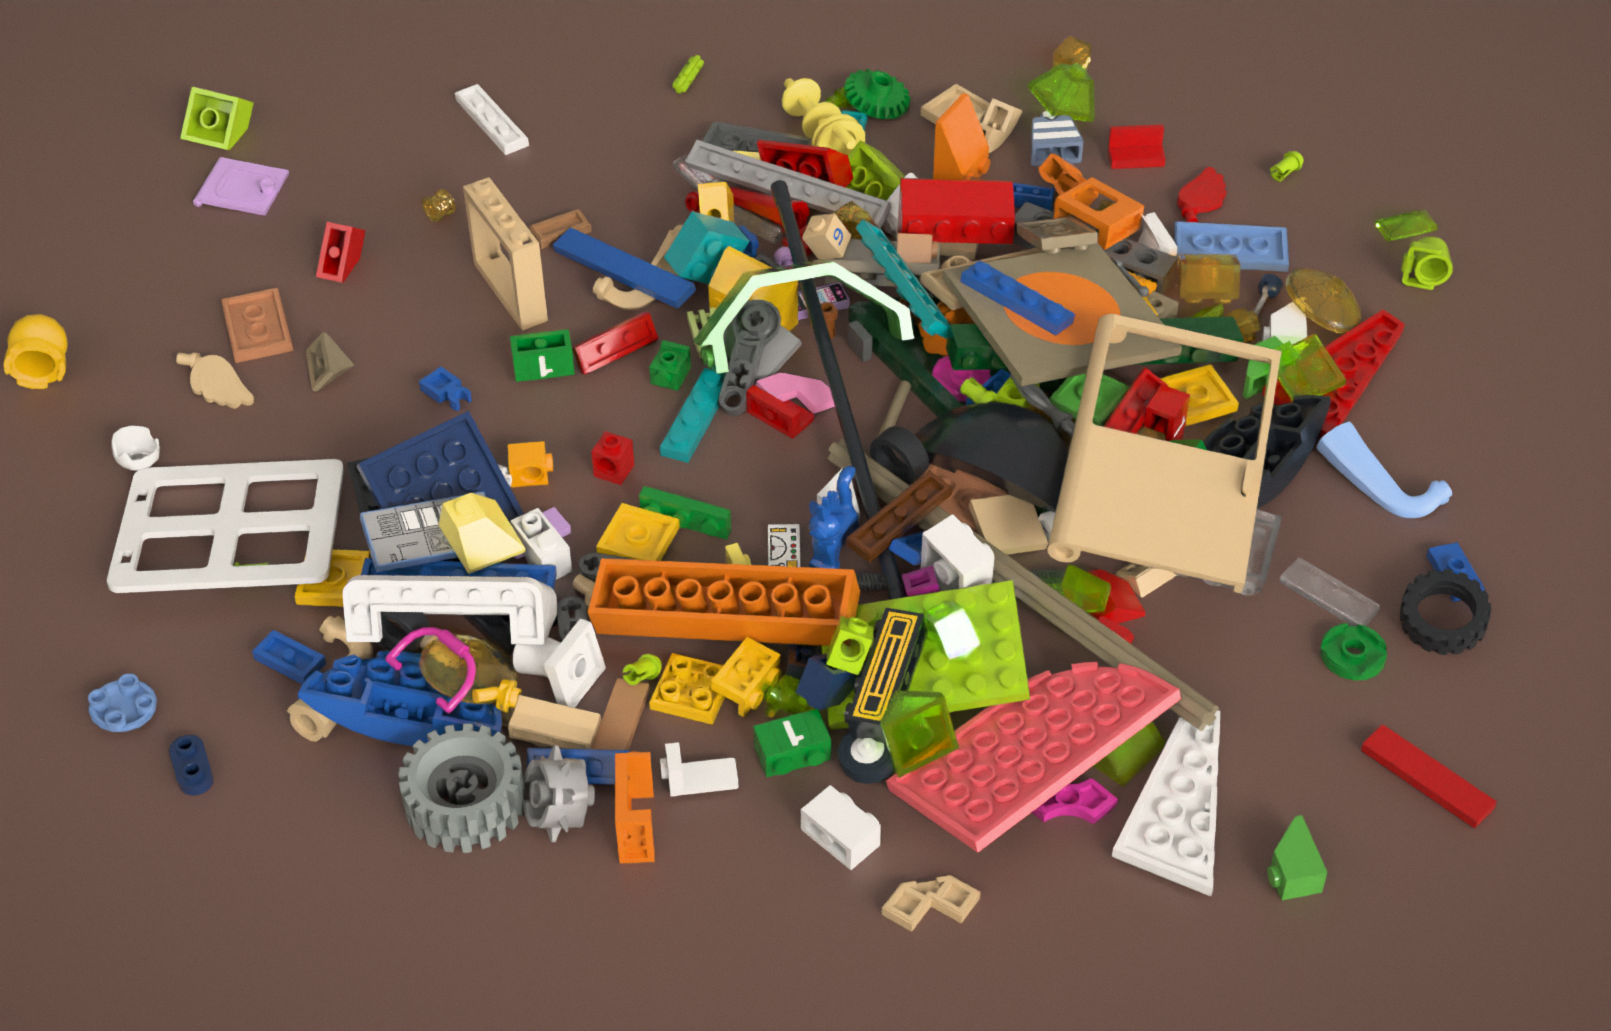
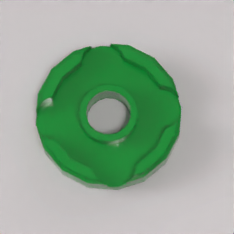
M1349 623L1339 624L1330 628L1323 636L1320 655L1322 662L1331 672L1341 678L1354 681L1367 680L1380 673L1385 666L1387 646L1385 640L1376 631L1361 624H1357V627L1348 626ZM1356 648L1360 650L1361 654H1351L1346 649Z

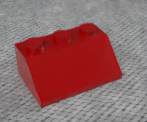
M758 140L756 142L761 161L845 188L854 179L848 155L831 148Z

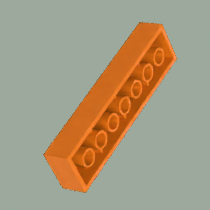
M601 558L587 613L597 634L744 641L746 637H749L756 642L829 646L840 617L843 616L849 619L856 617L860 589L853 569ZM847 639L843 643L850 646L852 639Z

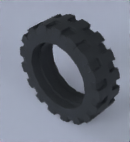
M1444 569L1443 572H1437V570L1428 571V574L1425 576L1420 574L1415 578L1413 584L1411 582L1408 584L1402 597L1400 621H1403V631L1405 634L1409 633L1410 640L1415 645L1419 643L1422 645V649L1431 652V650L1438 651L1437 654L1447 655V652H1453L1456 655L1463 653V650L1466 648L1471 650L1476 646L1478 640L1481 642L1488 628L1491 613L1488 593L1486 590H1481V584L1475 579L1473 581L1470 580L1468 575L1462 572L1456 574L1453 573V570ZM1432 595H1452L1461 599L1469 606L1473 618L1470 623L1462 628L1443 630L1429 625L1420 616L1418 605L1426 597Z

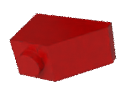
M326 222L316 277L344 283L361 257L366 230Z

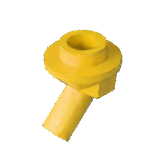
M506 679L501 681L499 687H487L472 691V698L475 703L497 700L496 708L505 713H508L511 707L515 708L518 696L521 695V689L517 688V681Z

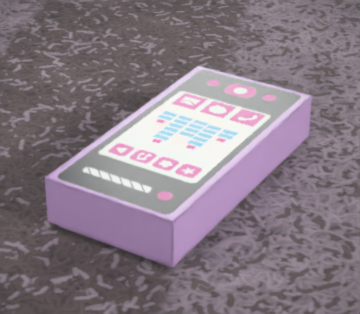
M840 282L816 288L820 304L830 302L835 305L837 310L849 308L850 300ZM802 291L798 292V320L809 318Z

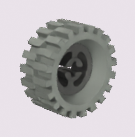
M463 724L462 731H455L454 725L445 726V734L440 736L434 730L427 734L428 742L426 744L419 739L413 745L414 754L406 753L403 758L404 767H400L399 786L410 828L413 827L415 835L420 840L426 836L427 845L436 848L439 842H441L444 851L452 853L455 846H462L463 853L472 852V845L480 843L481 849L491 846L490 838L494 836L500 842L507 837L505 827L507 826L514 830L518 825L517 815L523 816L524 813L523 799H526V792L523 783L521 761L519 755L516 754L515 746L512 742L506 744L505 736L500 732H497L492 737L490 727L481 725L479 732L473 730V724ZM478 783L482 784L486 788L479 789ZM448 796L450 803L444 801L442 797Z

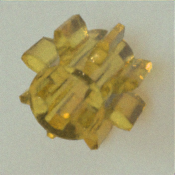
M1238 308L1228 313V317H1234L1244 338L1243 343H1249L1257 339L1255 332L1261 329V324L1254 311L1250 310L1247 312L1246 308Z

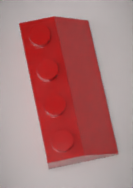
M900 178L897 233L932 235V241L938 243L1013 244L1015 209L1012 181Z

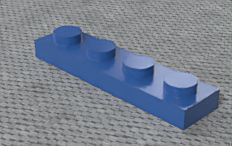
M979 260L962 272L960 282L1055 336L1074 322L1075 313L1019 283L1014 278L994 269L987 263Z

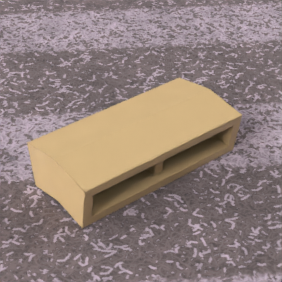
M519 695L508 724L509 738L547 747L558 745L559 749H591L602 719L598 713Z

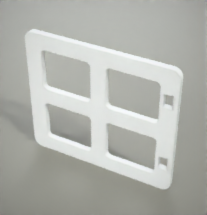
M337 459L152 467L138 470L133 476L107 577L109 590L114 593L312 584L326 580L330 571L344 475L343 463ZM318 480L314 506L309 510L244 512L248 486L252 482ZM225 484L220 510L216 514L149 517L155 491L160 486ZM138 495H147L146 501H137ZM310 531L306 557L302 563L233 566L238 537L242 534ZM214 536L209 563L204 568L136 571L143 541L148 538ZM122 556H132L131 562L121 563Z

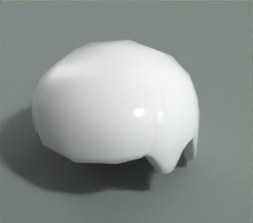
M132 425L120 428L112 437L113 457L119 465L129 470L138 471L149 468L159 459V440L157 438L154 440L149 429L143 426Z

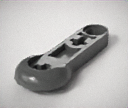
M752 300L745 303L732 320L735 344L728 365L729 372H726L719 396L722 409L727 415L738 416L746 411V391L755 383L764 347L777 335L780 329V313L768 301ZM760 317L762 323L758 322V326H752L751 320L756 321L755 318ZM742 370H745L747 375H742L741 388L737 387L738 379L736 374H740ZM732 395H738L742 399L738 406L729 407L726 405L727 398Z

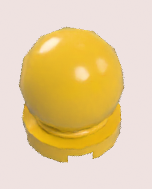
M44 314L27 315L17 320L7 337L8 349L4 356L5 373L17 379L18 385L30 389L48 388V383L55 382L57 379L60 382L66 372L65 353L68 348L64 328L55 319Z

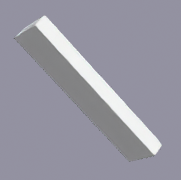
M478 84L455 93V99L505 155L529 146L528 138Z

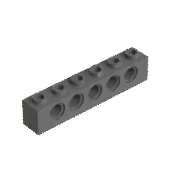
M1025 202L1015 214L1013 244L1027 249L1036 248L1035 245L1027 242L1017 234L1016 223L1053 219L1054 212ZM1083 223L1084 225H1086V226L1090 227L1091 229L1095 230V231L1097 232V237H1098L1099 229H1097V228H1095V227H1093V226H1091V225H1088V224ZM1126 238L1104 250L1111 260L1120 258L1123 267L1128 272H1131V274H1136V276L1156 282L1155 292L1164 295L1175 280L1178 257Z

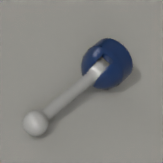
M1274 274L1262 276L1258 284V292L1261 298L1250 319L1244 322V327L1247 330L1255 328V320L1266 299H1273L1280 293L1283 282L1278 276Z

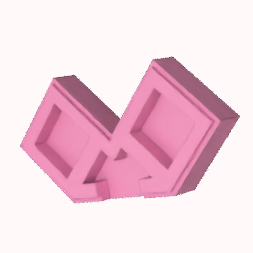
M780 372L756 381L757 387L783 402L797 397L813 414L834 407L830 388L821 380Z

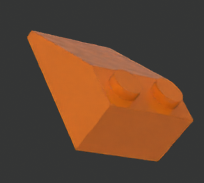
M962 93L936 121L933 179L969 180L971 176L979 178L982 174H986L990 167L991 161L988 159L989 145L969 95L966 93Z

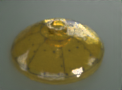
M1297 268L1286 278V289L1292 301L1308 318L1330 331L1345 334L1361 324L1360 306L1350 288L1339 277L1314 268Z
M453 634L469 647V652L474 658L476 667L473 685L461 701L473 704L497 702V700L475 703L472 698V691L487 687H499L503 679L518 681V672L514 668L513 660L502 648L489 640L469 634ZM438 638L430 641L422 650L419 660L422 675L436 690L453 698L466 680L468 671L466 661L440 642Z

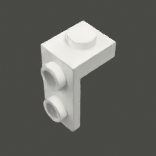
M679 742L665 744L666 758H660L662 779L669 780L670 796L732 790L739 787L734 758L682 763Z

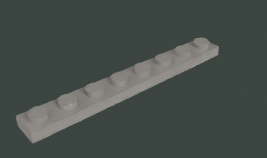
M696 140L685 160L688 168L772 195L771 184L775 181L783 180L787 183L791 199L804 201L808 204L809 208L827 214L835 213L837 217L858 224L863 219L869 223L872 222L871 219H874L875 226L881 229L891 209L890 202L700 140Z

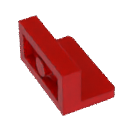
M1163 125L1111 127L1107 150L1111 169L1165 167L1166 157L1162 146Z
M756 385L751 386L746 391L747 413L791 439L795 438L814 421V414L790 400L783 402Z

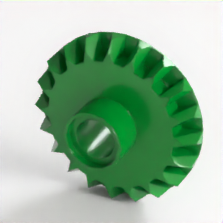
M868 68L865 71L858 69L856 73L850 74L844 84V94L849 103L868 116L879 119H894L905 114L909 108L911 97L908 95L909 90L904 88V83L897 82V77H892L878 69L875 72Z

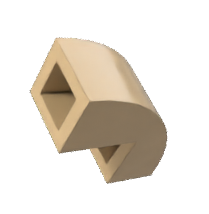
M993 98L983 122H979L989 145V153L995 151L1008 138L1022 113V110Z

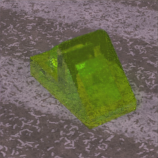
M1073 565L1067 566L1062 583L1048 584L1086 612L1104 611L1111 590L1108 582Z

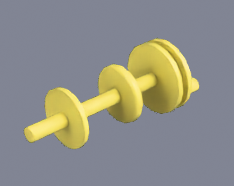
M789 78L784 82V86L787 89L782 97V107L791 116H804L802 130L806 137L812 138V146L827 147L849 155L860 140L865 142V132L855 118L848 114H841L839 108L831 102L819 103L821 91L815 81L808 78L794 81Z

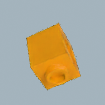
M545 442L508 444L509 473L512 476L511 487L548 484V472L553 471L552 453L546 454Z

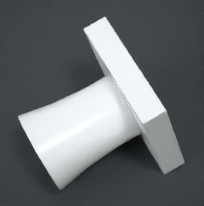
M583 619L576 623L562 642L547 637L545 644H516L513 653V665L518 673L548 677L557 704L573 708L577 706L606 668L592 623Z

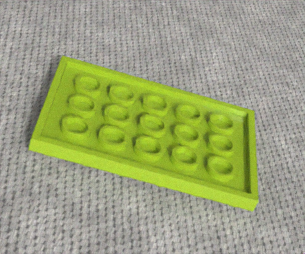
M1013 580L858 605L856 617L866 621L869 626L873 627V641L870 647H872L874 642L876 621L882 619L885 608L924 614L928 635L903 709L913 712L917 717L1031 700ZM852 639L850 646H855L859 642ZM822 646L823 654H827L829 646ZM854 690L840 705L827 708L831 730L849 728L848 723L844 721V714L847 704L853 702Z

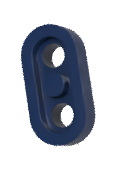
M195 735L178 737L170 745L169 753L179 788L187 795L203 794L213 784V774L203 741Z

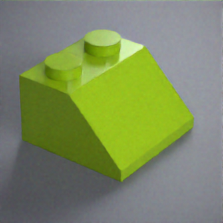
M192 87L180 139L230 151L248 129L254 102Z

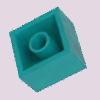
M692 211L664 258L679 277L709 284L725 249L730 246L743 253L750 241L734 222Z

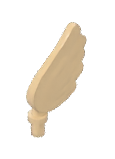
M196 352L192 354L178 353L176 358L177 364L187 365L192 369L190 384L193 393L203 395L206 402H215L221 406L227 405L233 409L238 408L241 404L249 406L254 403V396L243 385L231 364L223 357L218 355L201 357L200 353Z

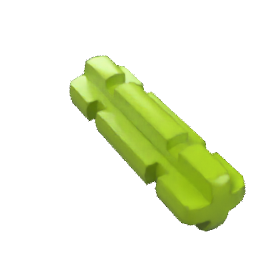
M695 55V57H690L687 64L683 67L672 84V87L676 89V93L686 92L699 73V70L702 69L704 61L701 59V56Z

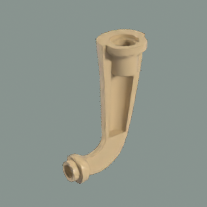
M677 225L673 230H669L651 263L676 276L679 275L665 260L664 256L683 225ZM607 276L604 278L599 277L593 287V293L597 295V299L607 301L611 305L623 310L641 309L656 300L636 289L629 292L620 291L613 286L612 279Z
M329 616L326 618L319 630L324 634L323 639L326 642L333 643L337 638L348 646L349 654L347 656L356 654L361 660L374 658L371 642H347L345 621L340 616L335 618ZM301 699L297 700L287 710L290 713V722L293 728L310 741L317 742L322 737L326 738L337 724L315 711Z

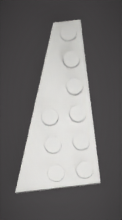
M1219 710L1214 714L1216 719L1211 726L1206 725L1203 731H1199L1179 717L1112 852V857L1208 896H1212L1214 879V840L1216 832L1218 747L1220 735Z

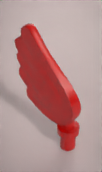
M1206 167L1198 177L1183 186L1179 191L1177 205L1181 208V215L1186 219V222L1198 223L1197 213L1216 210L1223 204V199H1225L1227 194L1225 190L1226 185L1223 182L1224 176L1216 173L1213 167Z

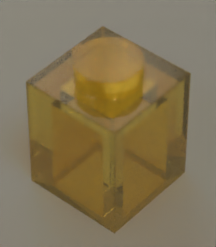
M1068 36L1054 51L1052 72L1075 81L1090 65L1092 44Z

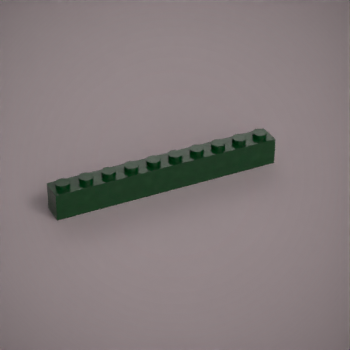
M1234 317L1160 319L1166 326L1242 343L1244 340ZM950 324L945 348L953 371L1008 369L976 324ZM1180 344L1182 350L1178 356L1133 365L1237 362L1238 357Z

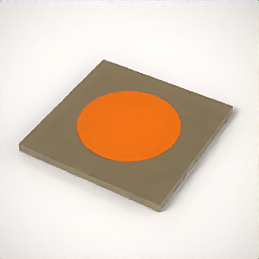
M1098 243L1089 244L1088 248L1084 250L1066 248L1061 249L1058 253H1037L986 262L994 269L1014 278L1019 283L1075 313L1073 324L1056 336L960 282L962 272L972 265L943 270L942 279L1020 386L1086 374L1097 323L1103 315L1117 314L1164 325ZM1127 332L1122 342L1109 343L1104 370L1178 356L1181 354L1182 346L1178 343Z

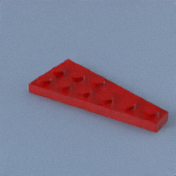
M1384 309L1377 312L1277 377L1274 404L1292 403L1293 397L1300 395L1330 396L1329 410L1318 436L1322 438L1329 431L1344 422L1402 335L1405 324ZM1266 385L1263 386V396H1265Z

